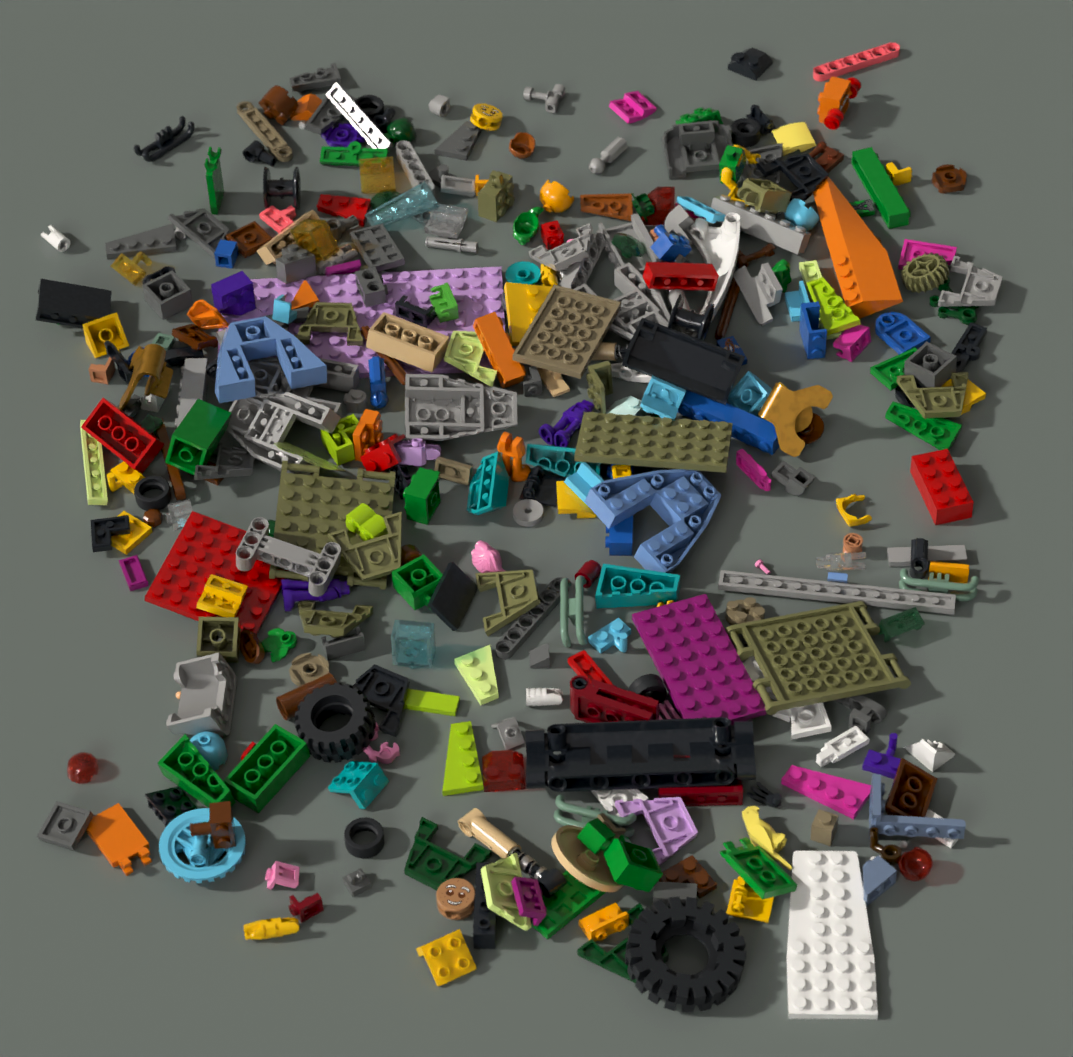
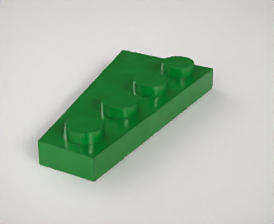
M894 401L885 414L887 420L939 450H950L962 429V425L943 418L924 419L917 409Z

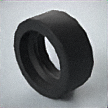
M364 95L355 100L361 109L369 107L376 109L372 112H365L371 120L377 115H383L385 112L384 103L380 97Z
M145 477L134 488L136 503L145 511L149 509L161 510L171 501L170 485L162 477ZM152 489L163 491L160 496L155 498L142 496L146 491Z
M372 818L355 819L347 825L344 831L345 847L351 855L357 858H371L377 855L385 844L383 828L378 821ZM361 831H369L377 835V838L367 845L356 844L352 841V837Z

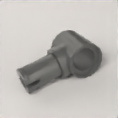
M351 215L342 221L337 219L326 221L327 240L330 242L341 240L342 234L346 230L358 225L357 218Z

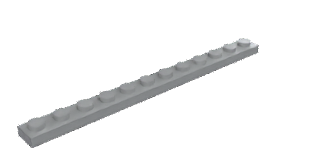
M721 570L718 590L839 603L864 601L867 606L954 615L956 595L725 570Z

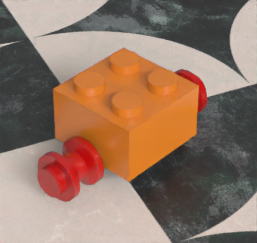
M832 76L829 82L825 83L824 91L820 92L818 97L820 105L817 115H819V122L824 123L828 129L836 130L840 127L844 115L849 108V99L855 98L861 89V82L858 79L850 77L845 80Z

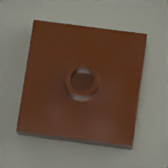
M256 221L226 235L227 241L237 242L238 252L244 258L256 253L259 248L272 239Z

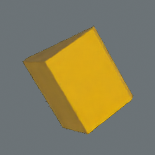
M117 312L83 324L86 343L95 358L107 354L104 344L107 340L112 342L118 350L129 346Z

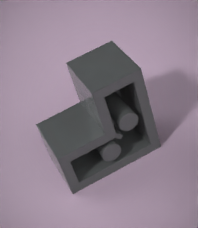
M291 244L287 248L281 249L282 257L275 259L277 279L286 284L316 275L315 255L297 244Z

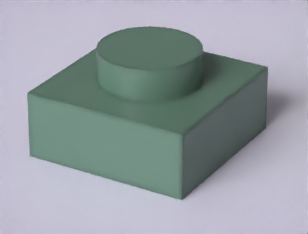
M158 333L152 344L160 345L167 351L174 345L175 337Z

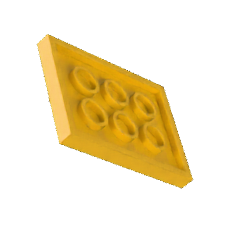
M505 283L504 292L510 343L512 346L519 345L552 289L551 286Z

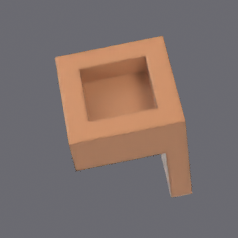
M109 357L106 365H90L91 382L109 384L116 370L115 363L111 357Z

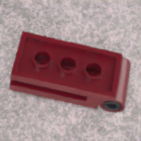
M582 675L575 676L570 680V710L577 720L585 723L659 720V701L651 697H645L633 691H627L595 679L590 684L589 679Z

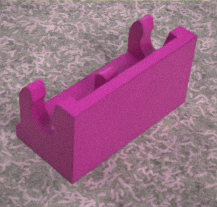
M858 325L846 329L833 342V347L842 350V352L838 351L836 355L852 362L871 342L869 327Z

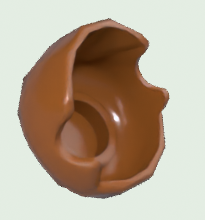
M526 132L517 133L509 143V151L514 157L519 159L530 157L535 149L534 137Z

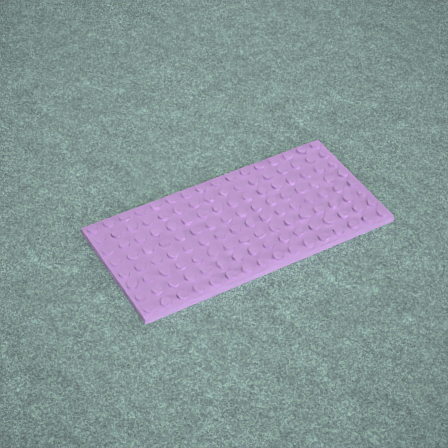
M502 266L381 273L383 285L386 284L388 289L386 303L367 308L356 286L355 274L310 276L288 284L277 278L250 279L253 282L256 309L241 316L221 313V315L228 324L273 314L274 299L283 294L286 296L285 302L291 303L303 281L306 280L319 299V302L352 303L361 331L362 326H369L371 328L383 312L396 316L395 302L403 295L408 296L405 301H409L410 304L427 310L432 306L429 296L439 293V291L432 292L431 288L448 282L458 305L459 318L440 323L436 317L429 324L428 329L451 338L453 331H475L473 324L476 318L496 312L503 322V329L505 331L504 309L501 306L503 293ZM290 323L288 332L297 335L299 327L304 323ZM348 332L311 333L310 345L305 346L318 358L358 365L360 378H370L368 360L379 355L372 349L366 348L367 341L364 337L363 346H347ZM484 351L479 366L493 369ZM444 358L433 372L425 371L396 359L407 374L465 373L445 362ZM385 364V377L395 376Z

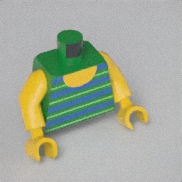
M728 145L719 164L720 183L725 184L730 190L733 186H736V198L739 199L737 196V191L739 190L737 184L747 158L750 164H757L756 158H761V155L750 154L749 150L740 145Z

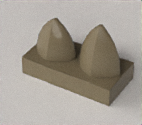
M437 457L434 470L440 472V478L468 486L472 479L473 466L454 461L453 459Z

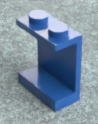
M819 301L801 303L799 331L807 359L825 358L827 330H818Z

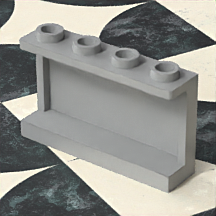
M638 213L631 215V223L605 229L603 223H599V230L596 233H601L604 236L605 246L603 249L605 252H608L609 260L614 264L615 269L630 263L643 275L646 262H662L650 248L654 242Z

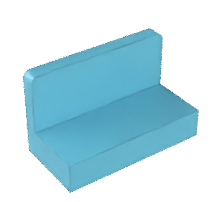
M799 281V291L785 292L784 298L792 322L800 321L801 303H809L803 281Z
M582 462L577 472L568 476L564 483L584 502L590 489L604 480L586 462Z

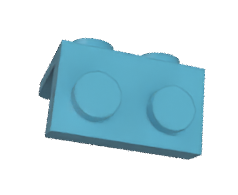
M652 375L643 394L640 407L647 413H655L660 418L667 417L674 421L686 390Z

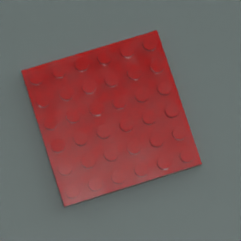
M192 511L146 593L145 601L199 621V617H222L196 608L197 602L204 592L205 584L210 575L213 574L248 586L236 617H239L241 632L249 630L257 635L281 590V579L286 578L275 577V579H269L270 564L260 560H256L251 570L240 571L236 567V551L246 531Z

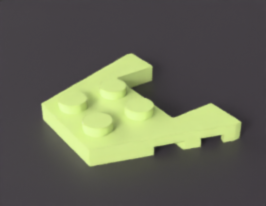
M453 331L444 361L493 387L497 370L479 366L484 349L476 332Z

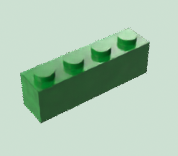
M186 734L157 763L163 776L208 808L209 803L230 801L231 807L236 803L230 789L211 768L210 764L203 758Z

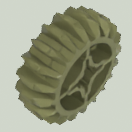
M931 252L928 255L924 253L922 256L918 255L917 258H912V261L906 262L907 265L903 266L901 271L902 282L908 290H911L912 293L916 291L917 293L922 291L926 293L928 290L932 291L933 288H939L940 284H944V281L948 279L949 266L943 256Z

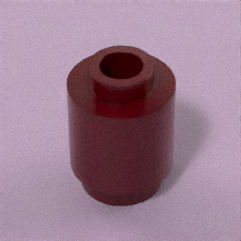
M594 560L585 562L575 574V580L578 576L582 575L586 579V584L583 587H591L601 573L600 564Z

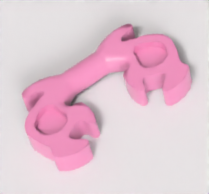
M377 723L374 729V737L370 741L378 738L379 727ZM384 742L380 745V751H375L370 746L362 749L367 754L370 762L373 763L379 761L384 764H390L397 756H400L399 746L396 743H393L391 748L388 742Z

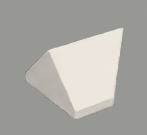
M922 739L918 743L903 747L932 772L955 755L941 741L937 743L935 740L931 742L930 740Z

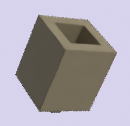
M818 809L811 826L810 840L831 846L837 832L839 815Z

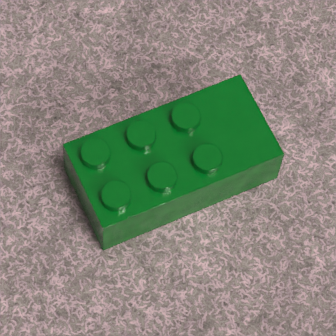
M275 724L223 782L230 789L235 800L259 814L310 757L307 743Z

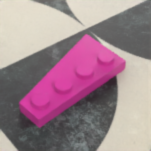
M794 765L790 766L781 779L782 785L853 820L869 799L871 785Z

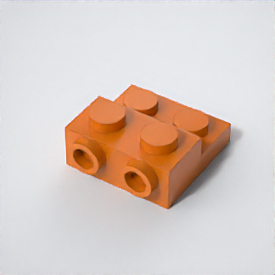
M365 409L353 432L355 461L362 462L360 456L366 454L364 450L383 440L381 414L378 411Z

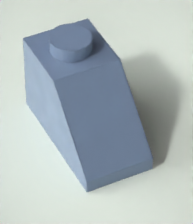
M880 856L875 857L873 860H868L863 866V900L866 907L896 883L897 870Z

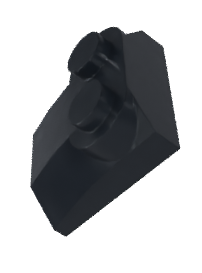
M752 47L743 52L733 54L731 62L728 64V70L756 81L773 64V60L767 53Z

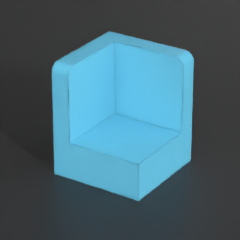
M282 294L274 299L272 319L289 324L297 318V311L291 310L292 304L285 302L286 296Z

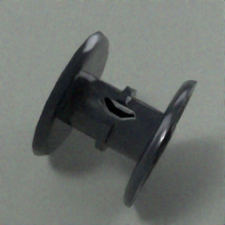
M299 167L294 169L293 180H283V177H280V180H271L269 168H264L263 198L265 209L270 207L271 197H280V199L293 197L295 208H300L301 183Z
M681 293L673 307L668 328L675 330L676 326L685 328L686 331L698 332L697 339L704 341L710 327L715 305L711 304L707 308L705 315L696 313L694 309L691 311L684 309V295Z

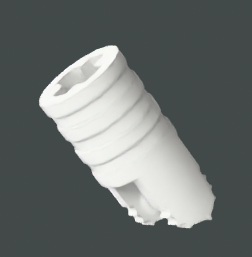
M49 225L48 228L51 233L48 236L42 232L41 237L58 251H66L70 246V240L54 226Z
M526 688V706L559 705L563 701L561 689Z

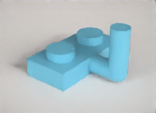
M617 618L590 635L588 642L600 654L612 646H616L621 652H626L628 649L627 637L631 635V629L620 618Z

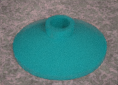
M516 262L506 270V279L510 283L534 285L541 277L540 268L531 262Z

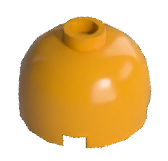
M547 180L542 186L539 195L544 210L549 213H562L566 211L575 201L574 196L570 197L568 195L570 191L558 182L553 181L549 183L550 180Z

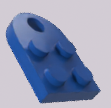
M887 312L880 315L875 322V332L878 337L898 354L913 348L919 349L925 342L930 343L931 337L904 314Z

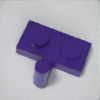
M891 733L889 736L886 754L869 749L863 762L862 770L881 774L892 779L895 778L901 760L900 758L893 757L897 748L898 735L896 733Z

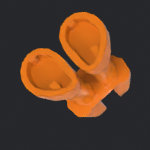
M503 432L499 439L497 450L502 452V459L508 476L511 475V480L514 482L525 481L531 472V468L527 464H522V457L526 454L524 440L519 436L513 440L511 433Z

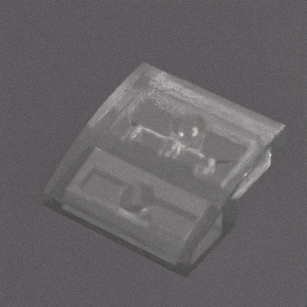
M435 203L430 211V219L424 227V233L457 239L466 221L468 208Z

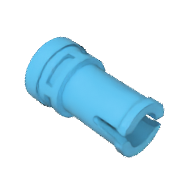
M203 835L202 840H200V836H194V845L189 855V861L192 864L202 865L206 862L208 835Z

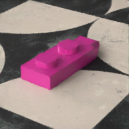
M743 448L736 451V465L760 489L770 491L771 479L767 476L763 466L759 465Z

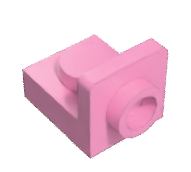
M275 861L273 866L267 869L265 880L268 881L267 889L272 890L275 884L296 889L299 883L300 867Z

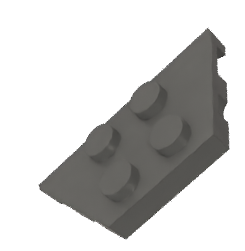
M205 208L185 211L183 215L174 216L173 213L168 216V220L215 259V250L220 240H226V235L229 232L228 227Z

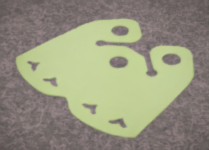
M274 443L279 449L292 454L296 453L313 465L329 470L345 471L341 467L290 443Z

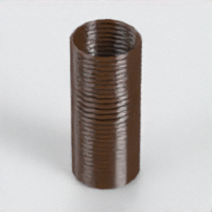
M328 673L284 695L276 697L277 707L285 720L294 718L295 712L299 711L297 708L299 703L305 701L304 697L308 693H313V689L324 687V684L334 685V683H337L335 677Z

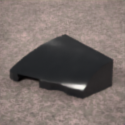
M107 340L104 342L106 352L117 364L119 376L129 385L134 368H130L129 362L118 348Z

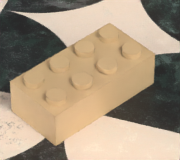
M383 312L368 331L366 348L419 367L425 371L433 372L445 356L450 337Z

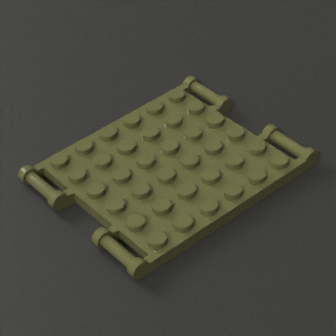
M282 460L274 538L321 554L324 546L332 542L328 538V534L346 529L351 545L363 542L359 534L351 532L346 527V515L361 503L368 505L376 514L382 517L392 514L396 474L394 471L385 473L365 471L363 468H358L357 480L319 476L320 467L316 465L294 464ZM287 470L313 473V475L287 473ZM363 478L389 480V483L364 481ZM341 554L340 564L334 575L348 576L347 585L350 587L360 585L380 587L381 590H386L387 575L363 582L361 578H357L359 577L358 574ZM270 564L269 579L278 577L308 582V577L292 571H285L286 569Z
M864 601L731 625L725 629L741 661L754 656L765 678L755 680L753 687L755 691L759 692L768 715H774L781 710L898 687L906 689L911 685L910 679L904 675L898 665L896 655L893 653L881 655L871 636L877 635L880 632V628L869 615ZM858 614L862 616L866 625L863 624ZM742 633L749 647L743 646L737 634ZM888 666L891 667L897 678H894ZM767 687L771 688L777 701L773 702L766 690Z

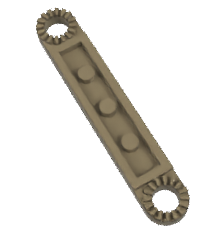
M239 102L237 104L238 115L268 150L277 157L278 161H290L293 158V152L285 140L251 102Z

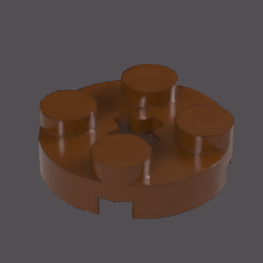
M941 165L932 174V183L939 193L946 194L947 192L963 191L965 188L967 174L962 168L960 170L956 169L955 165Z

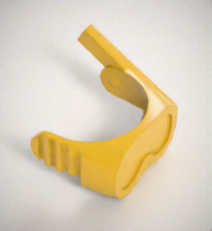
M851 494V496L836 499L837 509L849 527L866 524L872 520L870 515L857 519L856 516L845 512L847 506L852 502L863 501L865 499L864 495L857 496L856 494Z

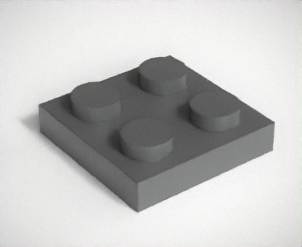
M56 801L37 837L40 841L75 850L94 815L89 810Z

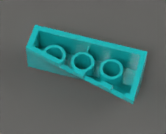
M527 444L525 463L541 466L544 470L564 477L576 473L582 462L575 461L576 448ZM586 462L601 477L603 463Z

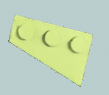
M490 645L454 659L457 669L480 705L499 698Z

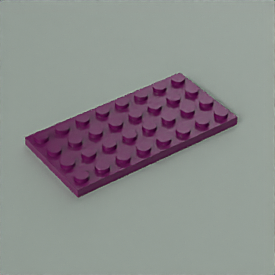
M706 594L632 614V620L682 719L725 717L731 721L732 725L734 721H746L767 715L765 705L758 691H755L748 672Z

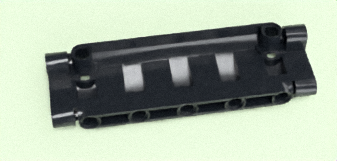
M715 717L553 724L547 728V733L544 732V729L525 730L527 789L546 788L548 786L554 792L721 786L729 785L734 779L756 780L753 721H734V725H731V721L728 718ZM719 745H727V747L719 748ZM561 751V754H553V752ZM673 755L690 756V758H674Z

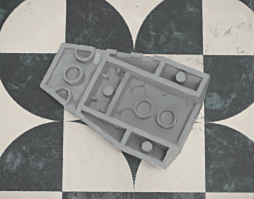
M406 374L405 438L406 440L421 438L423 440L444 441L516 427L518 425L517 392L496 387L488 388L480 383L465 382L466 380L459 378L455 380L446 375Z

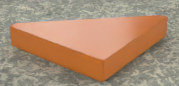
M306 280L303 281L292 300L291 310L303 307L311 308L316 302H319V299Z

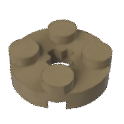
M752 597L727 602L725 618L731 625L762 620L765 617L764 608L756 603V599Z
M304 653L294 658L289 668L292 682L299 687L327 675L330 671L329 663L325 657L319 654L315 656L311 653ZM306 669L314 670V671H313V672H310V673H307V672H306Z

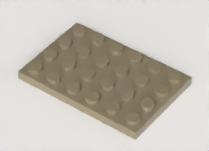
M553 285L513 353V361L581 379L619 312L621 302Z

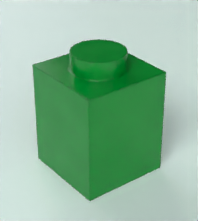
M596 818L585 825L577 838L590 851L597 854L607 849L616 834L599 818Z

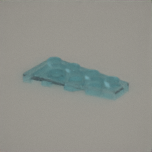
M424 181L366 213L365 216L371 226L381 223L385 226L440 206Z

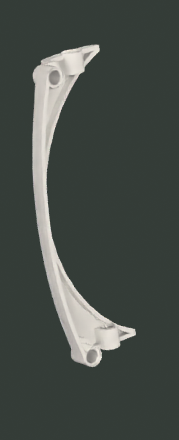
M737 213L726 214L725 221L721 227H709V223L705 219L697 218L694 221L695 223L684 231L697 247L705 264H713L719 275L715 290L708 291L704 306L699 313L705 315L707 308L714 304L712 320L725 298L737 263L741 219ZM694 332L689 336L697 338L698 332ZM622 363L611 364L612 377L648 383L651 379V376L622 366Z

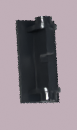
M758 105L751 106V113L746 115V117L759 123L762 135L771 133L772 130L776 129L773 121L762 112Z
M396 464L390 468L389 473L390 471L396 472L394 486L401 500H403V492L410 485L411 476L406 466Z

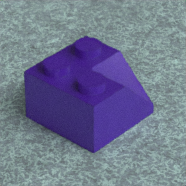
M243 271L211 284L214 307L220 313L241 316L256 309L253 282Z

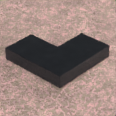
M129 515L90 520L93 553L112 550L111 536L130 534Z

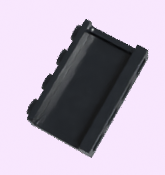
M40 279L38 308L35 320L83 328L85 323L110 315L111 290Z

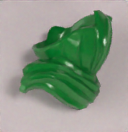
M534 207L528 212L521 213L514 221L513 237L521 245L529 243L531 238L537 234L539 230L538 217L544 210L543 208Z
M782 259L771 269L783 289L782 293H785L787 285L792 279L790 276V263Z

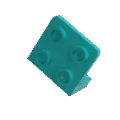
M351 761L332 780L328 789L330 792L349 793L360 809H366L388 784L389 780L378 763Z

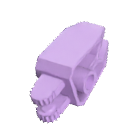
M421 438L398 441L393 444L402 460L398 463L399 465L419 467L425 465L427 460H436L437 457L441 456L440 445L426 444V440Z

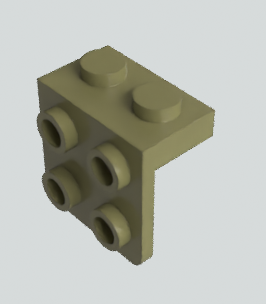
M609 360L588 366V374H586L589 384L587 389L590 399H593L595 408L605 414V396L613 394L612 371Z

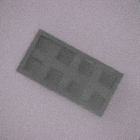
M382 223L350 232V238L368 268L376 267L377 272H381L382 270L397 268L405 264L403 255Z

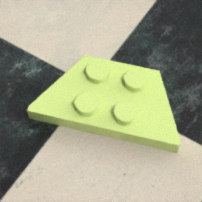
M513 853L505 859L502 858L495 863L484 866L481 869L488 908L527 931L532 927L530 918L520 917L511 884L514 877H522L518 854Z

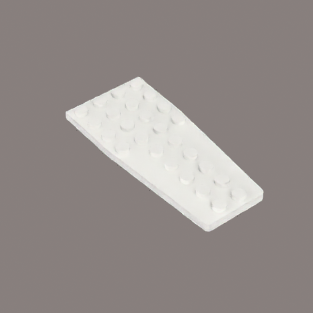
M795 851L793 853L792 880L797 884L795 892H791L786 961L788 1018L877 1019L875 961L866 904L863 900V885L858 854L855 851Z

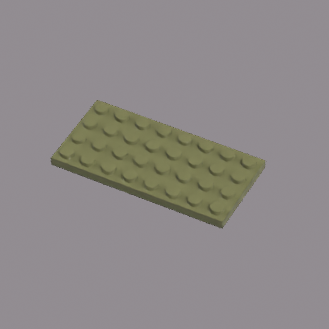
M584 412L575 451V461L726 473L733 423L675 419L672 421L671 418Z

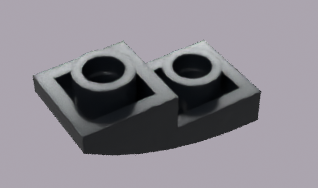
M181 347L167 350L165 362L171 366H183L185 358H204L203 348L201 350H194L191 347Z

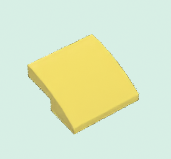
M805 122L792 123L772 130L777 143H783V156L797 149L802 153L816 146Z

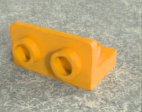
M615 902L580 919L579 926L589 940L593 939L595 942L602 941L607 936L623 931L629 926V914L627 911L622 912Z

